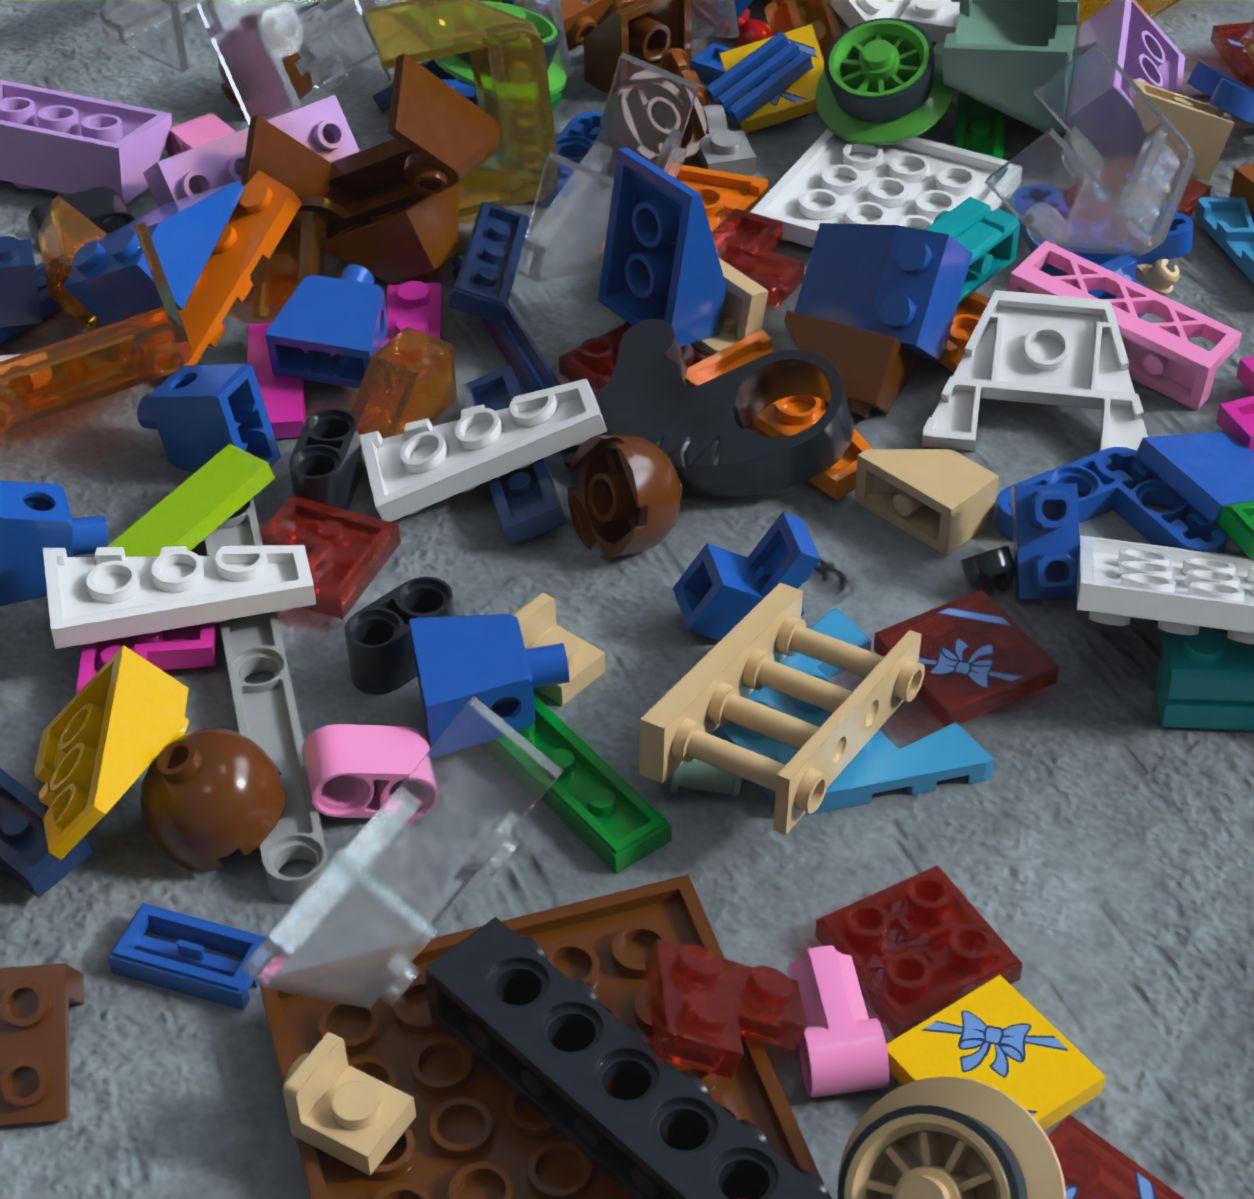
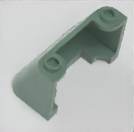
M951 0V2H960L955 33H947L944 43H936L934 74H943V83L1044 133H1064L1077 52L1080 0Z

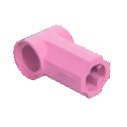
M833 945L808 948L803 956L788 963V983L800 1027L798 1032L800 1067L808 1097L887 1088L889 1084V1062L884 1033L877 1018H868L851 955L836 951Z

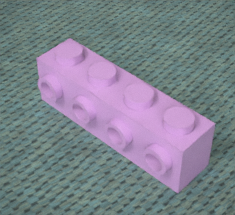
M336 95L266 120L331 163L359 152ZM249 127L161 160L145 170L143 175L158 208L167 203L235 181L241 183Z

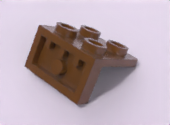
M65 963L0 968V1126L62 1122L67 1120L70 1115L69 1005L84 1004V974Z

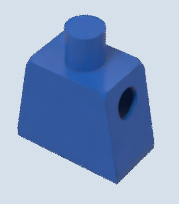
M351 264L343 268L339 279L310 275L302 280L265 334L272 373L274 375L376 391L385 347L388 320L384 291L378 285L373 284L374 277L368 269L360 265Z
M252 364L183 366L177 369L151 394L145 395L139 402L137 408L139 424L143 428L159 431L168 460L177 468L195 473L229 443L268 462L270 468L281 458Z
M0 481V607L47 596L43 548H65L67 557H73L74 555L95 554L97 547H107L109 545L105 516L71 518L65 489L62 486L50 483Z
M511 614L409 619L415 669L432 755L530 727L536 721L533 688L569 683V668L564 644L559 643L525 649L518 618Z

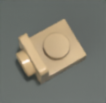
M541 593L526 606L517 609L511 614L518 618L525 649L559 643L564 644L569 668V683L533 688L559 705L564 706L606 671L605 652L557 625L556 602L553 597L546 593Z
M330 1032L322 1038L310 1054L304 1053L296 1059L284 1081L283 1094L291 1135L370 1176L416 1117L414 1097L348 1065L344 1039Z

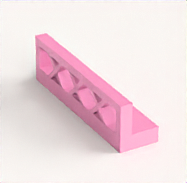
M1046 240L1011 272L1008 291L1099 299L1089 294L1088 291L1105 290L1115 295L1116 299L1103 300H1111L1129 360L1128 371L1131 379L1196 411L1209 399L1216 370L1239 346L1242 332ZM1048 263L1067 272L1068 275L1051 276L1040 271V269ZM1153 313L1163 318L1165 322L1149 323L1139 318L1137 314ZM1203 337L1217 345L1211 351H1208L1189 342L1187 338Z

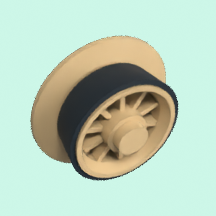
M942 1076L925 1078L900 1086L883 1096L863 1115L851 1133L842 1155L838 1175L837 1199H1066V1189L1061 1165L1052 1143L1037 1120L1022 1105L1004 1092L988 1084L967 1078Z

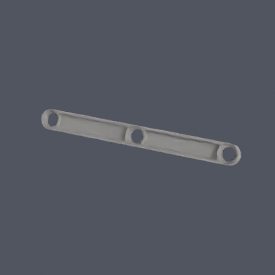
M253 498L237 511L241 512V515L227 519L205 538L207 556H215L222 546L263 545ZM277 612L229 619L220 622L239 734L255 742L272 759L282 774L279 775V783L286 791V804L278 823L260 845L266 884L270 894L277 900L288 904H303L316 899L325 892L330 883V870L319 812L311 800L302 755L304 740ZM268 671L275 674L274 678L264 683L251 684L244 681L247 676L256 672ZM304 859L315 864L310 872L300 877H287L278 872L284 864L293 860Z

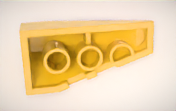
M124 645L42 732L34 772L35 778L45 783L38 794L40 802L49 807L43 818L48 850L50 854L60 860L107 814L167 745L185 734L189 724V719L185 717L189 688Z

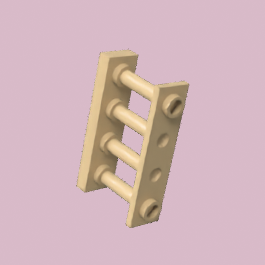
M779 583L640 719L639 774L663 784L683 762L688 763L695 758L776 792L773 830L786 835L806 812L812 814L818 809L830 784L904 700L911 702L916 697L925 674L924 664L919 663L922 634L909 630L885 657L806 628L805 620L801 619L803 591ZM796 653H800L865 679L854 691L783 665L781 662L787 656L792 657ZM765 686L833 714L821 727H818L747 699V697L754 690H761ZM729 722H733L800 750L785 765L711 734L720 725L725 726Z

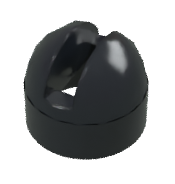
M1009 545L960 560L970 586L984 595H993L995 587L999 591L1004 592L1010 586L1015 576V566Z

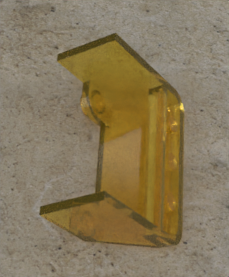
M408 0L366 9L367 20L382 70L394 68L396 56L404 53L416 62H422L470 51L478 107L499 122L501 133L497 153L458 182V217L478 213L480 204L484 201L500 207H507L544 198L556 189L560 181V170L545 48L539 31L533 23L478 0Z

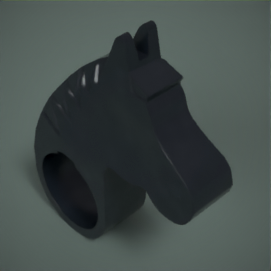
M663 319L640 321L624 333L620 341L613 374L608 383L594 394L607 428V432L597 436L612 434L630 435L645 438L656 444L668 455L681 483L682 492L690 494L725 497L758 495L792 487L818 476L835 465L847 451L854 430L852 414L839 372L828 360L820 355L803 350L777 351L757 358L698 386H687L684 381L687 374L686 361L673 327ZM796 395H808L829 403L826 412L814 425L795 435L767 437L750 430L754 420L761 411L780 399ZM581 444L560 451L568 453L563 460L567 468L571 467L573 456Z

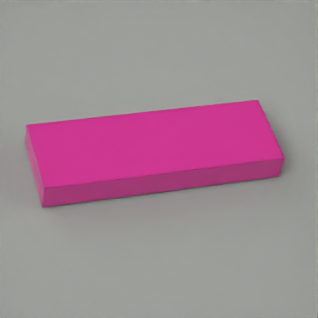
M271 323L248 325L247 364H252L275 439L299 438L305 423V380L274 375L272 373L265 337Z

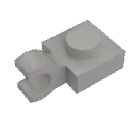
M721 104L702 106L707 130L705 137L699 142L700 149L696 153L701 167L740 175L756 174V155L744 131L728 130L725 111Z

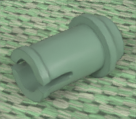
M694 758L691 762H683L663 784L658 782V785L671 786L670 793L674 794L678 793V787L729 794L732 797L739 798L742 778Z

